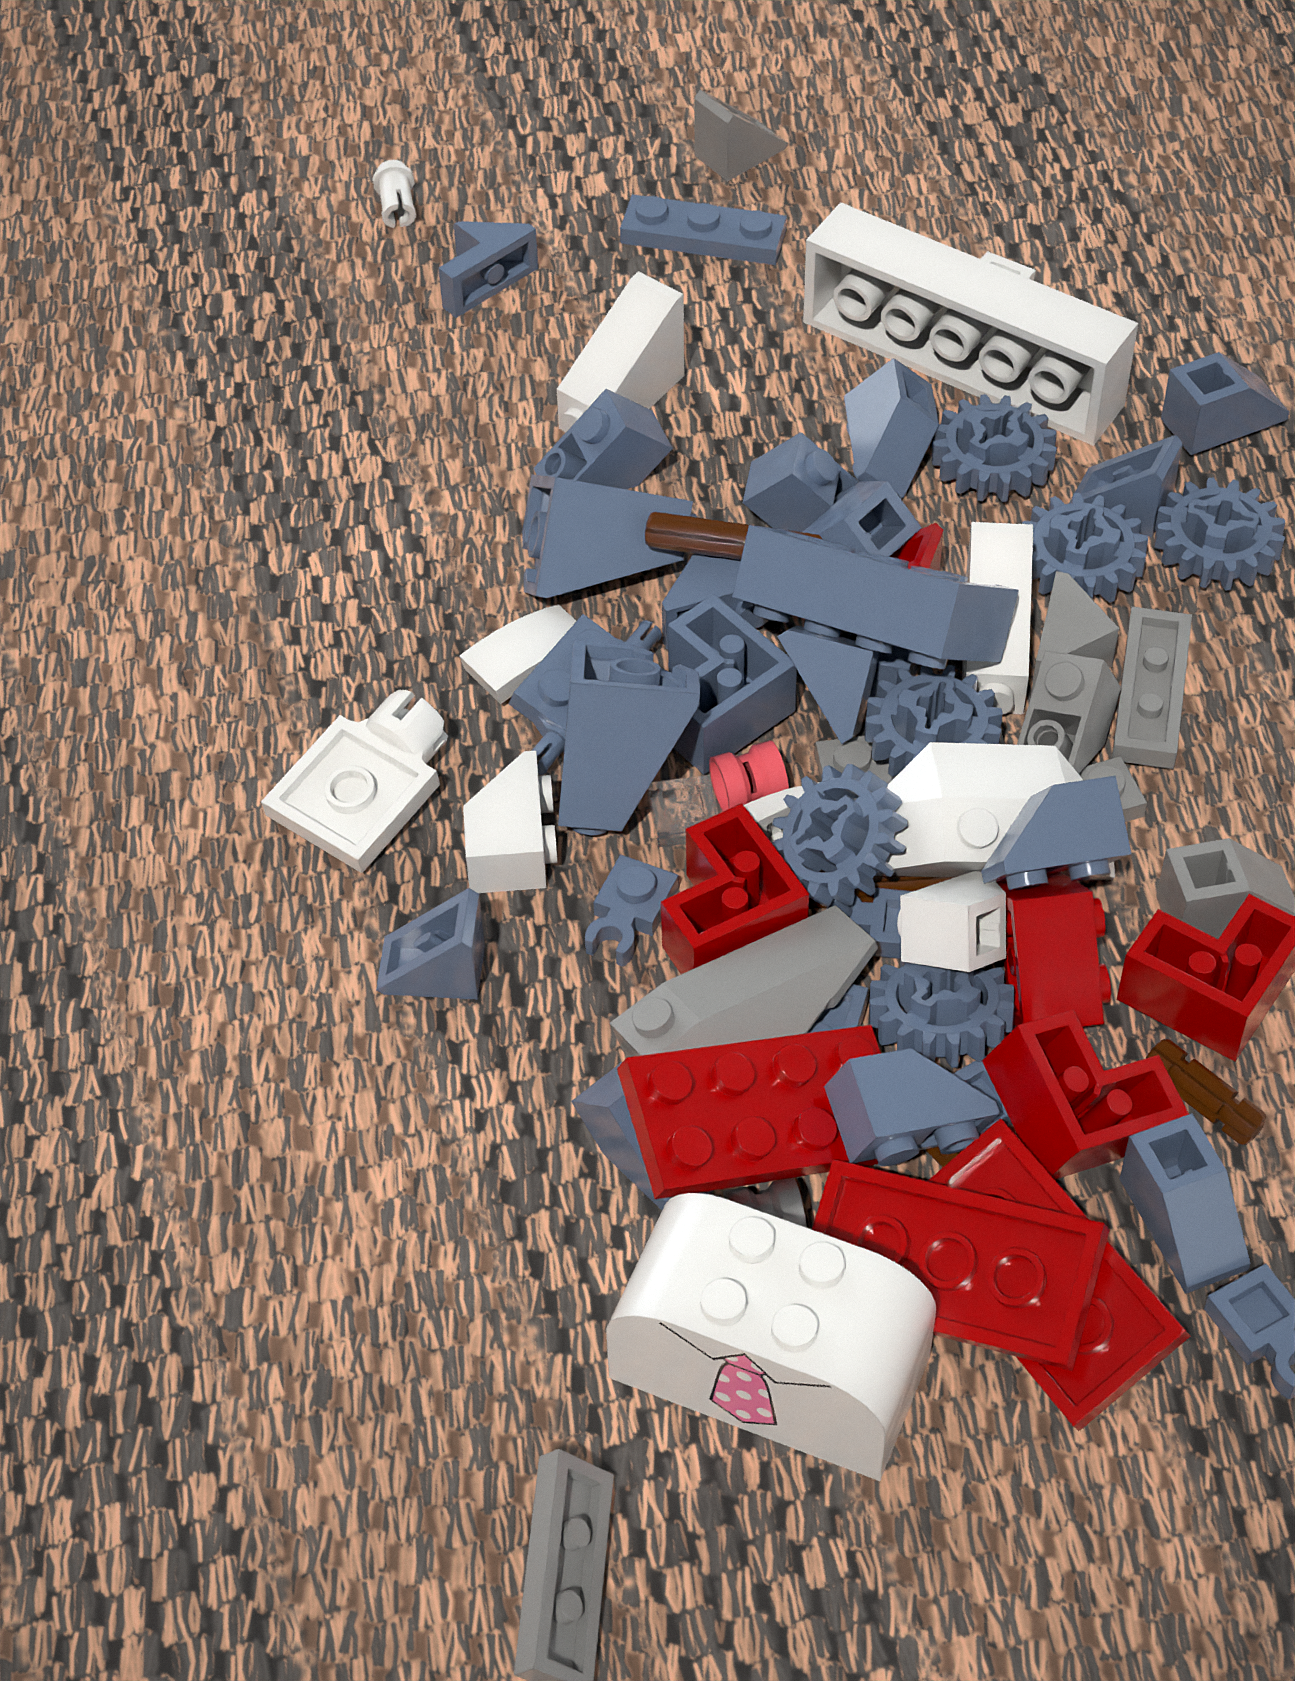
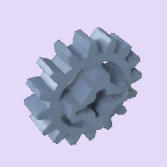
M987 394L981 395L979 405L975 406L962 399L958 404V413L946 409L942 412L941 424H939L932 440V465L940 466L939 478L942 481L956 478L955 491L959 494L967 491L969 488L977 490V500L980 501L987 497L988 492H996L1001 502L1008 501L1009 491L1016 490L1019 494L1026 497L1030 495L1031 482L1043 486L1047 480V472L1054 469L1057 447H1055L1056 430L1047 429L1048 416L1046 414L1031 416V403L1026 402L1018 408L1011 406V397L1008 395H1004L999 404L991 403Z
M1208 478L1206 488L1199 489L1189 481L1185 483L1183 496L1170 492L1167 495L1166 506L1159 507L1155 524L1154 548L1163 549L1161 562L1164 565L1180 564L1177 576L1180 579H1185L1191 574L1200 576L1199 585L1202 588H1206L1212 579L1220 580L1224 590H1231L1233 579L1239 578L1248 586L1254 585L1257 572L1268 576L1272 573L1274 560H1280L1285 540L1283 536L1285 519L1275 517L1277 504L1274 501L1260 504L1258 501L1261 490L1257 488L1248 491L1246 494L1238 491L1239 481L1232 480L1227 488H1221L1214 478Z
M1074 493L1072 502L1069 504H1064L1056 496L1050 498L1049 511L1035 506L1032 509L1031 520L1023 521L1022 524H1033L1032 580L1040 578L1038 592L1046 594L1052 591L1056 571L1068 573L1092 599L1094 595L1100 594L1109 603L1115 601L1117 587L1131 592L1134 588L1135 577H1142L1147 556L1148 535L1139 534L1141 520L1139 518L1124 520L1126 506L1119 504L1110 510L1104 507L1105 500L1104 496L1098 495L1092 504L1084 503L1081 494Z
M923 665L921 666L920 675L914 677L904 668L897 670L896 685L881 680L878 683L877 697H869L867 701L864 737L866 742H872L871 757L874 761L889 758L888 774L894 777L930 742L1000 744L1003 712L1002 708L993 707L994 691L987 689L977 692L978 676L971 674L962 681L956 679L955 666L948 665L942 675L933 674L931 667Z
M847 764L842 773L830 765L824 766L822 782L817 783L808 776H805L801 779L804 794L799 799L788 794L783 800L791 810L788 817L774 818L772 825L783 831V837L775 840L772 844L807 890L809 898L829 907L833 899L848 906L853 904L854 889L859 888L871 896L876 892L872 878L878 872L889 877L894 873L891 865L886 860L890 853L898 854L904 852L905 846L894 839V833L907 827L908 822L907 819L895 812L902 803V800L898 795L887 789L888 783L870 771L865 773L853 764Z
M900 954V968L884 964L880 970V980L871 981L869 1024L872 1025V1028H878V1042L881 1045L897 1042V1050L912 1048L933 1062L936 1057H945L951 1068L958 1067L960 1055L968 1054L972 1059L980 1062L985 1056V1045L995 1048L1004 1039V1033L1013 1030L1014 986L1004 984L1005 971L1002 968L985 971L984 966L971 972L903 962L901 961Z

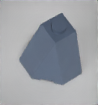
M531 474L522 529L523 549L528 550L530 558H535V569H525L523 574L524 592L538 597L549 598L683 560L684 552L653 548L646 545V522L650 513L653 512L697 517L696 514L691 513L693 501Z
M573 640L558 826L571 827L573 831L584 835H601L608 830H623L699 706L700 683L698 671L682 664L673 666L672 673L666 671L653 662V652L636 645Z

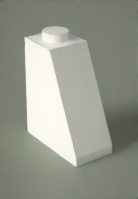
M639 271L629 280L557 388L559 429L566 433L605 389L650 409L684 377V294Z
M972 522L966 569L967 583L998 584L1018 589L1019 592L1001 662L962 660V680L971 674L978 676L976 691L992 689L995 693L993 707L1002 708L1003 715L1006 713L1023 714L1029 677L1033 524Z

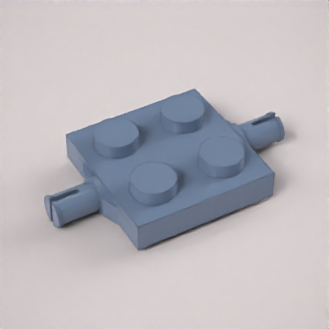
M582 614L513 692L509 705L532 721L543 736L531 750L536 751L538 775H544L559 755L564 752L573 640L636 645L649 651L662 638V633L656 625L647 635L652 625L651 621L643 620L626 642L615 638L586 615Z

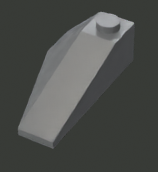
M835 905L663 982L611 1021L610 1025L626 1057L805 1034L824 1009L834 1008L877 951L878 946L876 941Z

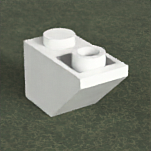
M524 751L463 806L469 888L477 893L546 888L545 864L557 863L555 825L542 826L541 813H554L551 775L538 776L536 751Z
M973 871L900 896L901 909L898 915L897 927L901 936V961L971 972L1006 958V892L996 882L984 884L981 872Z

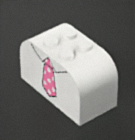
M699 1193L680 1194L672 1197L665 1204L606 1328L609 1378L881 1481L930 1357L936 1304L930 1291L917 1277L884 1256L721 1197Z

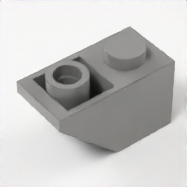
M1045 650L1017 745L1056 746L1076 772L1080 774L1105 745L1121 691L1119 683L1105 660Z
M1228 838L1166 849L1156 894L1162 911L1217 939L1221 936L1248 894L1295 916V897L1282 866Z

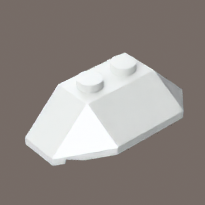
M930 742L887 787V789L901 798L902 803L895 812L907 819L908 822L907 827L894 833V839L903 844L905 849L903 853L889 854L886 862L894 870L891 876L958 877L973 871L981 872L1030 796L1055 784L1082 781L1083 779L1056 746ZM1114 862L1109 863L1111 874L1088 880H1113L1115 878ZM1069 870L1061 872L1070 878ZM878 872L875 876H885V875H882L881 873Z

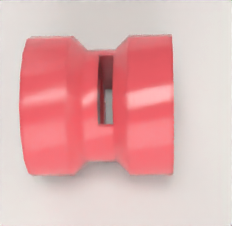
M769 740L752 745L748 753L739 756L726 752L712 756L709 759L710 778L722 812L742 803L745 805L761 797L789 789L785 765L773 741Z

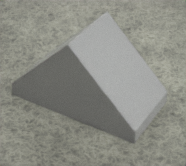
M701 89L694 98V156L726 181L737 177L785 150L788 142L751 115Z
M1056 571L1037 653L1031 696L1045 650L1105 660L1109 668L1113 666L1119 628L1068 573Z

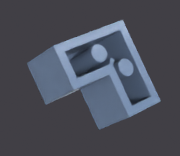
M715 594L668 624L669 672L672 673L673 666L682 664L699 672L700 683L699 706L673 748L704 775L709 771L710 757L726 752L736 753L795 711L797 669L787 654Z

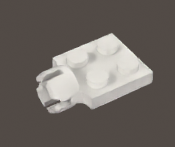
M398 690L390 694L368 719L361 722L350 721L339 715L261 801L265 815L360 873H363L440 785L437 771L429 767L427 763L447 741L448 735L443 731L444 720L423 698L410 711L403 709L415 696L407 690Z

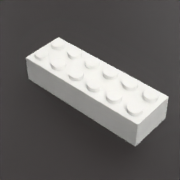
M841 202L806 240L803 323L890 360L895 358L909 368L977 397L987 394L992 403L999 404L1004 395L1011 397V406L1016 408L1029 402L1032 404V417L1046 414L1048 416V427L1093 446L1125 406L1138 328L1137 322ZM979 342L985 344L981 351L974 349Z

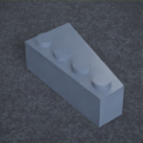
M749 525L732 597L754 603L753 614L756 616L780 622H789L791 614L805 619L803 629L806 631L839 638L841 630L857 634L855 641L857 646L884 653H891L893 645L910 650L908 661L932 668L945 669L947 659L1001 662L1019 590L998 584L967 583V576L919 566H911V569H909L908 561L863 551L855 554L854 547L783 529Z

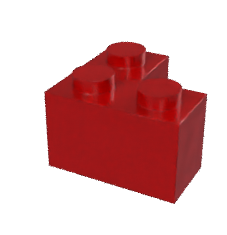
M742 803L686 828V875L694 886L661 901L662 948L680 974L808 918L809 893Z
M1061 872L1047 874L1048 884L1024 890L1009 891L1007 880L996 882L1006 892V958L1004 959L1006 984L1014 986V1025L1017 1026L1070 1010H1074L1082 1027L1104 1024L1102 1004L1110 1002L1111 984L1106 965L1104 963L1099 964L1097 938H1102L1105 935V915L1100 899L1093 898V891L1076 881H1071L1068 876Z
M1248 894L1221 936L1217 939L1157 909L1125 956L1116 1000L1236 1062L1295 972V916Z
M1074 1010L1017 1025L982 1060L1020 1141L1054 1180L1122 1159L1125 1156L1129 1136L1189 1114L1159 1055L1104 1071Z

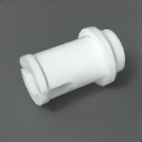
M385 161L378 166L372 178L373 187L380 194L383 222L387 226L395 228L394 212H397L400 227L409 226L416 218L411 195L414 175L410 168L406 167L401 161Z

